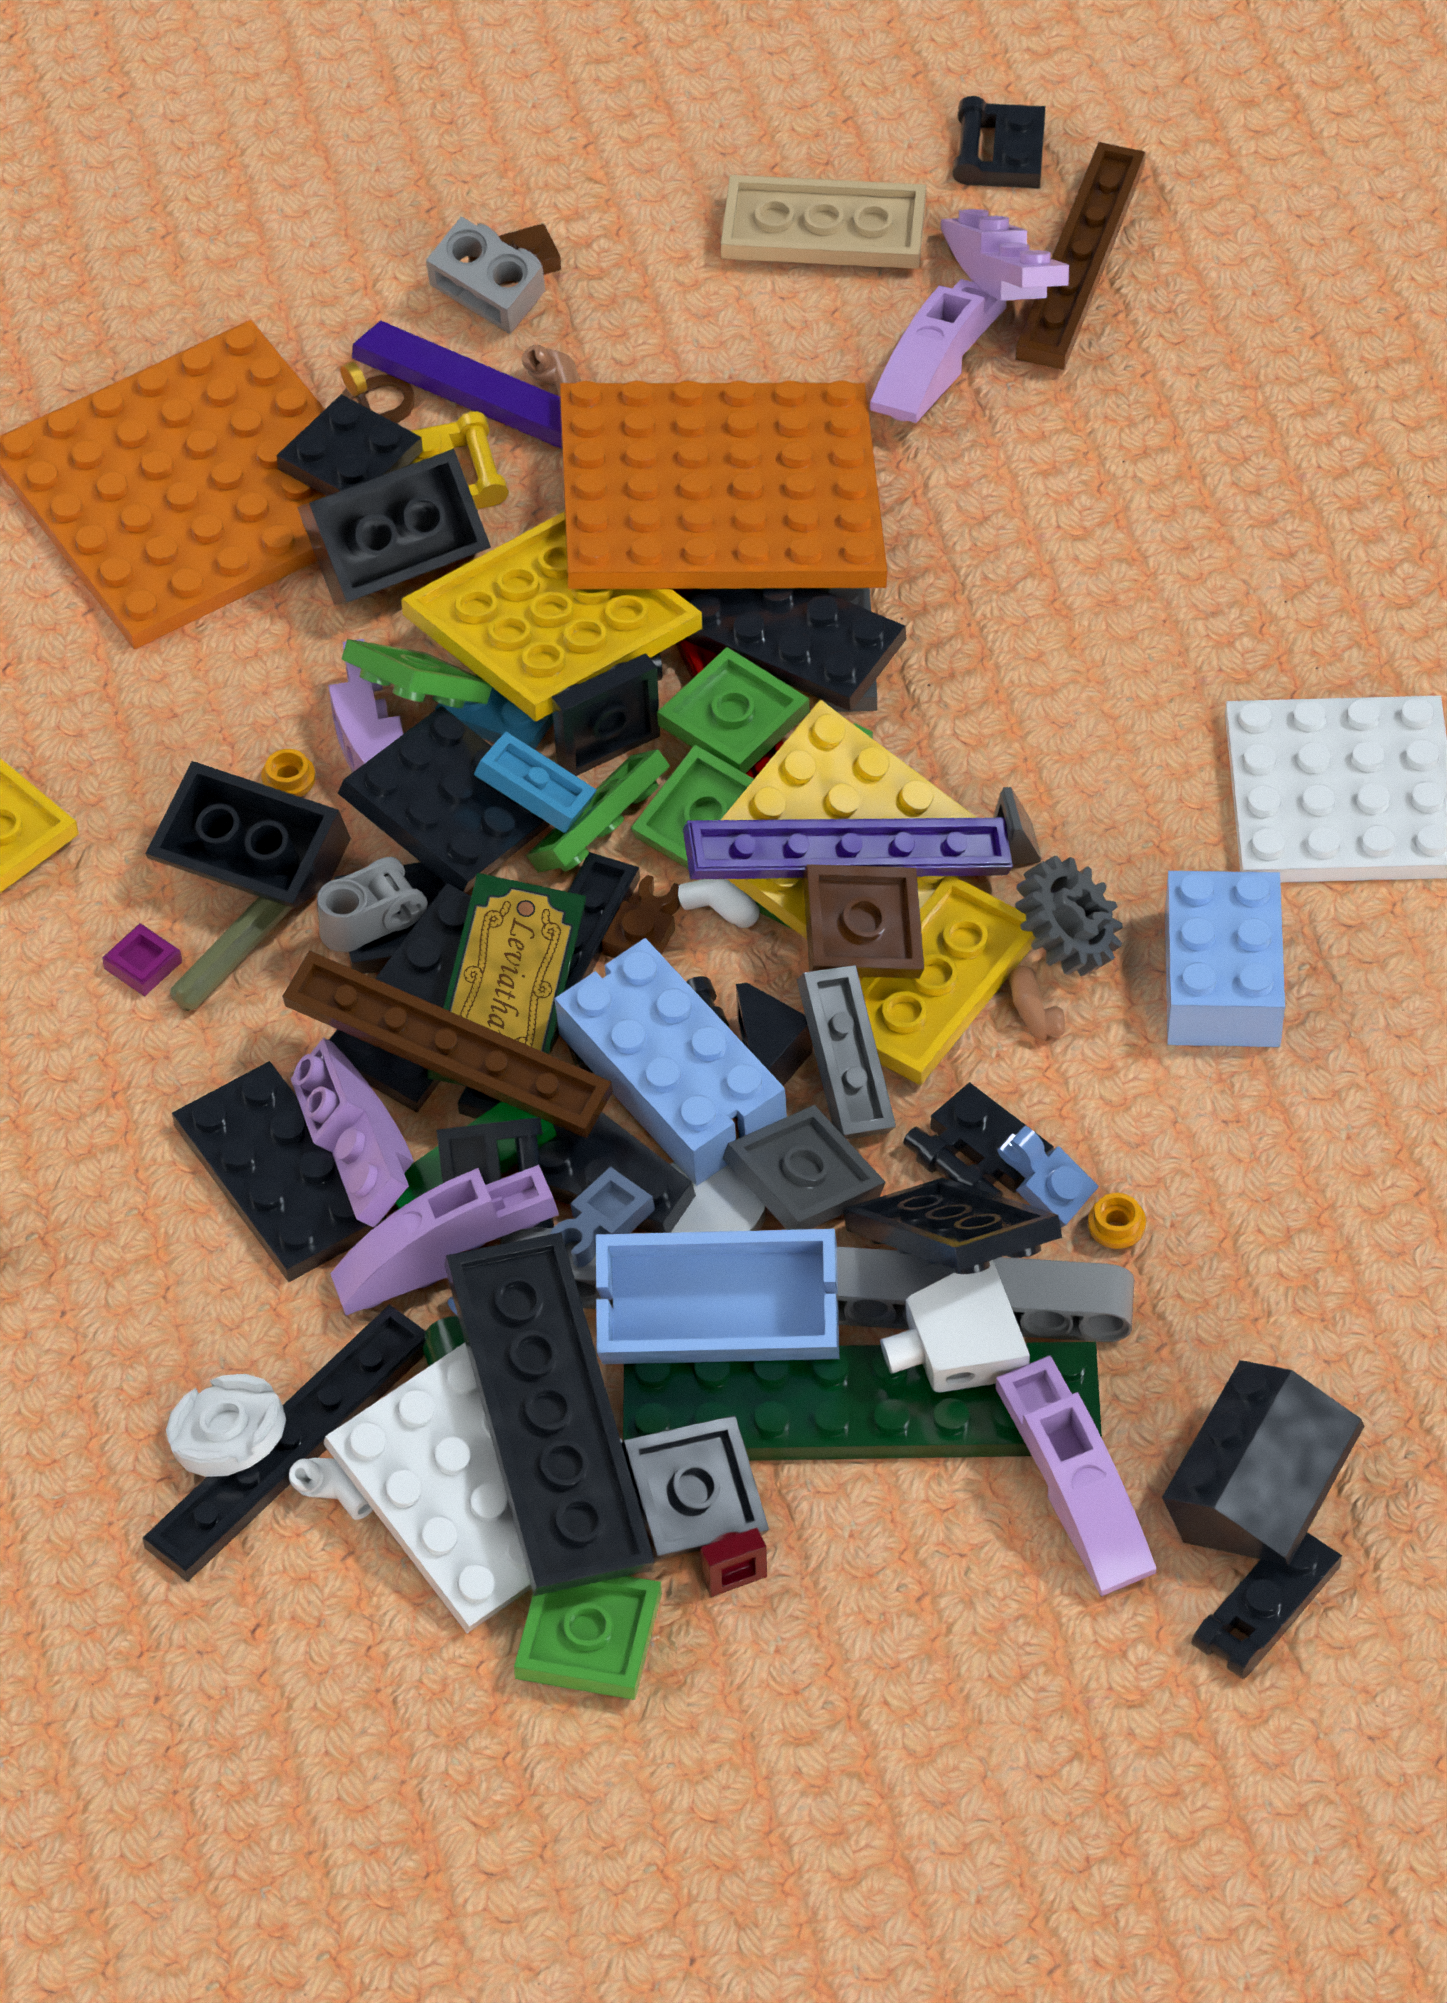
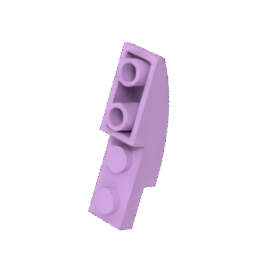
M964 209L959 210V218L941 219L942 233L956 260L970 279L988 295L1000 301L1047 298V287L1069 285V265L1050 259L1051 252L1029 250L1027 230L1010 225L1008 217L989 216L988 210Z
M961 279L953 288L939 285L914 316L898 342L872 396L870 410L889 415L898 421L917 423L961 375L962 355L1006 309V300L1000 301L988 295L975 282Z
M346 641L343 642V649L345 648ZM345 661L348 682L328 686L338 741L348 766L354 772L403 735L400 716L388 718L385 699L375 700L373 691L383 690L382 685L360 678L361 668Z
M322 1038L314 1050L302 1057L298 1062L291 1077V1082L313 1143L333 1154L356 1219L375 1228L409 1186L404 1173L414 1162V1159L396 1123L368 1082L333 1042Z
M539 1165L485 1185L478 1168L453 1178L420 1195L391 1214L363 1237L330 1273L345 1315L362 1309L376 1307L383 1301L417 1288L431 1286L438 1280L447 1277L444 1266L446 1255L479 1248L486 1242L520 1229L532 1228L544 1220L559 1215Z
M1051 1355L996 1377V1390L1048 1485V1499L1100 1596L1156 1574V1566L1146 1538L1109 1452L1079 1393L1071 1394Z

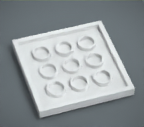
M1441 696L1226 701L1225 721L1240 872H1280V883L1447 878V736Z
M465 1343L325 1436L324 1446L466 1633H469L532 1589Z

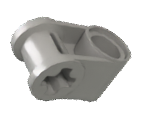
M395 857L378 859L368 867L340 879L329 881L322 886L317 897L320 938L325 946L337 952L357 950L364 944L415 924L427 909V899L421 891L412 889L404 877L405 869Z

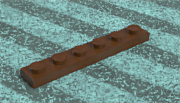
M1098 142L1051 258L1069 265V285L1047 287V298L1034 300L1016 345V360L1065 370L1145 167V151Z
M310 950L282 996L285 1006L529 1114L541 1117L545 1121L586 1139L613 1092L612 1082Z

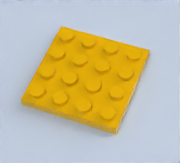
M565 512L552 517L401 599L403 616L535 722L553 713L552 697L561 693L567 687L583 683L610 670L618 663L628 662L645 653L651 658L702 629V612L672 589H568Z
M819 700L721 820L977 817L822 700ZM946 876L917 877L919 908L923 906ZM803 878L727 879L807 939Z

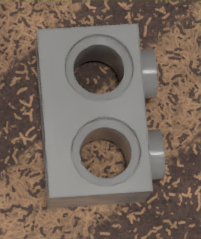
M462 216L426 259L429 283L432 287L509 334L514 331L545 292L543 266L531 252L523 248H518L517 250L501 241L497 233L490 227L481 223L476 226ZM468 256L478 258L475 261L468 263L459 261L462 258ZM506 281L518 282L513 287L499 286Z

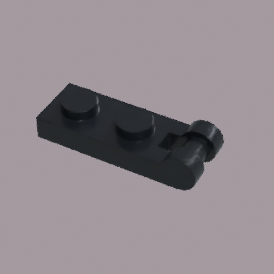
M1307 1532L1289 1565L1260 1559L1216 1612L1203 1620L1193 1636L1192 1645L1206 1655H1210L1213 1652L1228 1661V1670L1245 1679L1338 1571L1342 1555ZM1233 1628H1236L1249 1638L1241 1641L1230 1634Z

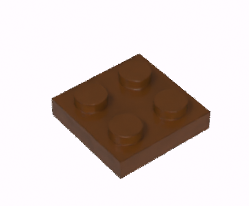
M807 864L803 872L809 972L856 965L859 977L919 979L924 971L916 868Z

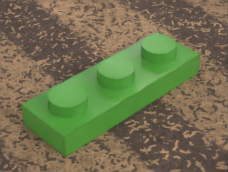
M658 749L631 755L596 788L597 791L591 803L566 834L554 828L525 856L537 872L561 868L564 872L574 868L588 856L587 845L596 837L601 838L611 833L623 822L624 817L621 813L631 803H640L657 790L659 784L656 782V779L670 767L669 763Z

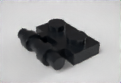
M970 1082L931 1115L930 1129L938 1135L929 1136L916 1126L904 1138L903 1144L917 1154L916 1161L931 1173L938 1171L949 1180L1002 1197L1003 1192L993 1185L996 1181H999L1015 1194L1017 1192L1016 1189L1025 1180L997 1152V1149L1011 1134L1016 1136L1025 1124ZM1038 1135L1044 1144L1046 1154L1054 1149L1053 1145ZM960 1151L975 1164L968 1166L955 1155Z

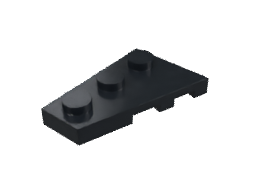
M602 1112L587 1139L553 1124L557 1136L539 1148L541 1171L555 1200L570 1205L609 1167H612L653 1197L655 1210L636 1228L651 1233L672 1232L696 1196L691 1180Z

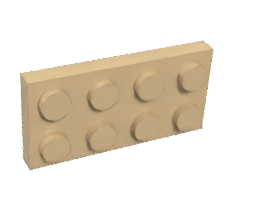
M730 175L721 238V259L919 269L926 204V184Z

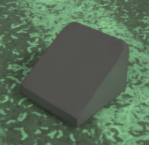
M1003 787L993 818L1004 817L1012 864L1039 863L1042 857L1031 819L1011 787Z

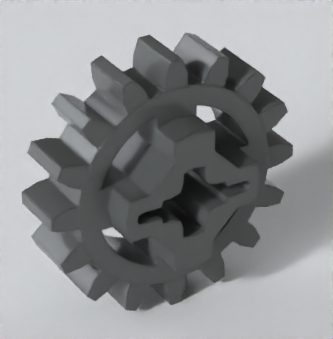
M1053 856L1023 874L1026 880L1019 883L1016 889L1024 898L1015 903V908L1026 914V921L1020 924L1021 929L1032 931L1035 939L1032 941L1031 947L1034 950L1041 947L1046 950V963L1051 966L1061 961L1064 974L1069 975L1077 970L1080 976H1085L1115 958L1113 951L1120 948L1122 942L1114 933L1123 928L1120 921L1112 918V911L1118 906L1114 901H1106L1103 896L1107 887L1104 882L1097 885L1092 882L1091 868L1087 866L1078 871L1074 858L1069 857L1061 862L1058 856Z

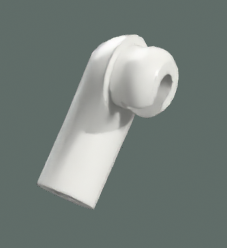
M702 879L683 883L679 886V901L685 910L711 906L725 920L740 928L752 926L759 918V906L755 900L727 879Z
M304 1458L299 1459L291 1466L289 1481L292 1487L302 1495L314 1498L338 1499L354 1520L362 1519L373 1511L335 1459Z

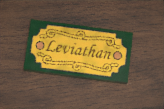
M477 873L443 1009L550 1055L558 1022L554 998L565 992L586 904V896ZM428 1069L427 1078L466 1086Z

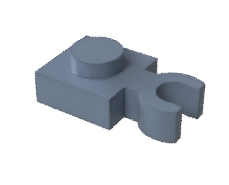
M609 1167L570 1203L575 1219L561 1221L554 1226L550 1234L562 1232L565 1245L573 1241L580 1242L571 1250L574 1265L578 1268L583 1267L591 1262L596 1254V1235L630 1234L655 1210L653 1197L612 1167Z

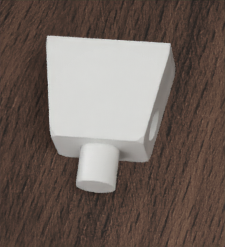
M993 1260L989 1261L990 1267L982 1272L974 1274L953 1273L910 1295L906 1299V1319L910 1330L880 1339L882 1352L891 1374L923 1364L933 1391L945 1392L996 1384V1377L1029 1364L1030 1354Z

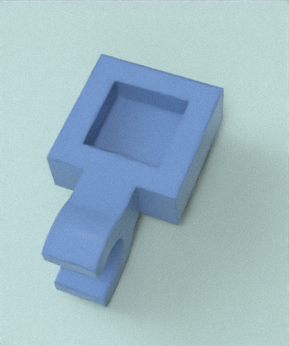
M1026 1125L1016 1136L1011 1134L997 1149L1002 1159L1025 1178L1016 1191L1031 1206L1058 1214L1061 1228L1067 1225L1099 1187L1059 1146L1046 1154L1040 1137Z

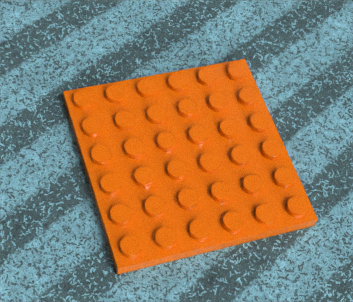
M248 320L1 435L0 474L135 650L317 562L297 507L326 495L278 470L276 455L321 414L325 408L252 320Z
M689 380L679 383H647L644 381H630L628 383H596L593 381L560 383L568 589L887 588L888 570L865 383H851L844 380L831 383H800L793 380L781 383H749L741 380L730 383H698Z

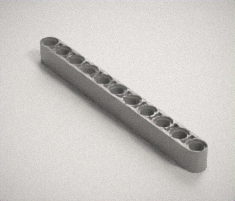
M532 1227L520 1229L502 1236L500 1244L550 1235L553 1228ZM569 1242L565 1246L582 1307L596 1309V1299H601L596 1288V1254L591 1262L578 1268L574 1265L571 1250L580 1242ZM837 1247L838 1294L836 1297L839 1325L909 1329L906 1319V1299L921 1289L955 1273L953 1268L942 1264H929L925 1258L914 1254H901L898 1250ZM1000 1257L993 1260L1023 1337L1115 1342L1130 1335L1133 1320L1134 1277L1128 1269L1118 1265L1008 1257ZM609 1300L613 1309V1300Z

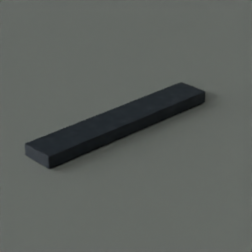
M591 852L585 858L568 891L586 896V904L565 991L592 973L603 952L602 940L623 900L629 901L640 880L639 867ZM558 1022L553 1038L551 1051L559 1037ZM465 1087L458 1100L459 1114L477 1119L502 1101L470 1087Z
M389 1304L282 1405L286 1422L282 1437L272 1451L248 1469L228 1476L206 1477L142 1538L145 1549L189 1582L291 1484L289 1481V1471L296 1461L304 1458H318L327 1449L324 1446L326 1435L376 1403L425 1356L423 1346L426 1341L424 1337L426 1331Z

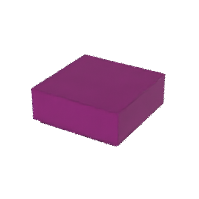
M139 923L106 953L102 960L106 971L145 997L182 963V956L178 948Z

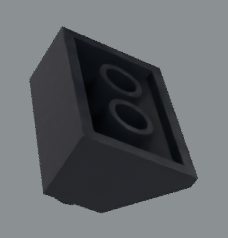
M191 761L145 854L148 859L292 908H297L317 894L323 885L331 881L351 837L338 809Z
M1239 1360L1162 1496L1183 1543L1289 1565L1364 1428L1362 1419L1293 1370Z

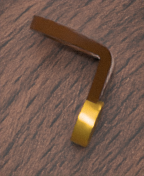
M352 361L340 367L341 377L346 386L342 392L344 396L350 399L356 397L359 404L371 410L365 392L380 386H391L403 393L404 400L395 409L380 415L397 424L412 412L415 405V396L408 382L392 375H377L365 380L358 365Z

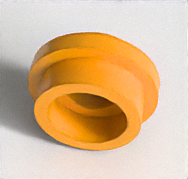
M287 748L272 753L261 771L263 785L299 797L307 794L312 789L316 779L312 762L296 749Z
M1118 1192L1110 1193L1100 1198L1091 1208L1088 1215V1229L1094 1240L1105 1247L1113 1249L1127 1248L1136 1244L1143 1237L1146 1229V1216L1138 1202L1130 1195ZM1121 1222L1124 1226H1113L1109 1223Z

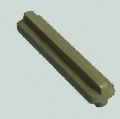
M259 896L174 984L170 991L171 998L185 1011L197 1009L286 916L292 907Z

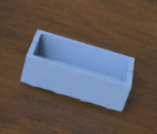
M644 938L605 964L606 976L604 978L595 971L554 998L559 1035L595 1075L612 1082L613 1095L688 1178L698 1186L728 1165L723 1160L727 1144L736 1140L735 1123L732 1118L736 1115L738 1117L739 1138L787 1117L785 1088L653 945Z
M835 1229L596 1235V1288L601 1299H596L597 1354L602 1364L839 1359V1319L836 1297L838 1294V1269ZM609 1300H613V1309Z

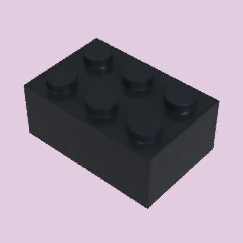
M454 449L297 507L334 605L350 602L491 548Z

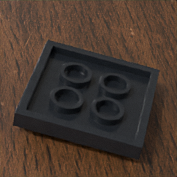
M442 705L343 779L337 793L445 883H449L465 893L474 886L477 873L490 874L551 825L474 775L480 760L492 746Z

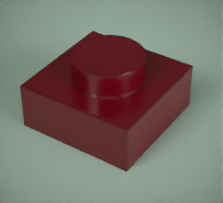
M758 1527L742 1533L728 1532L722 1534L709 1545L701 1547L702 1579L711 1597L767 1577V1547Z

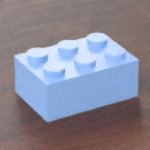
M1168 871L1165 903L1167 1045L1280 1047L1285 1012L1280 872Z

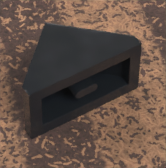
M747 982L736 984L737 1020L742 1042L784 1086L813 1053L806 1016Z

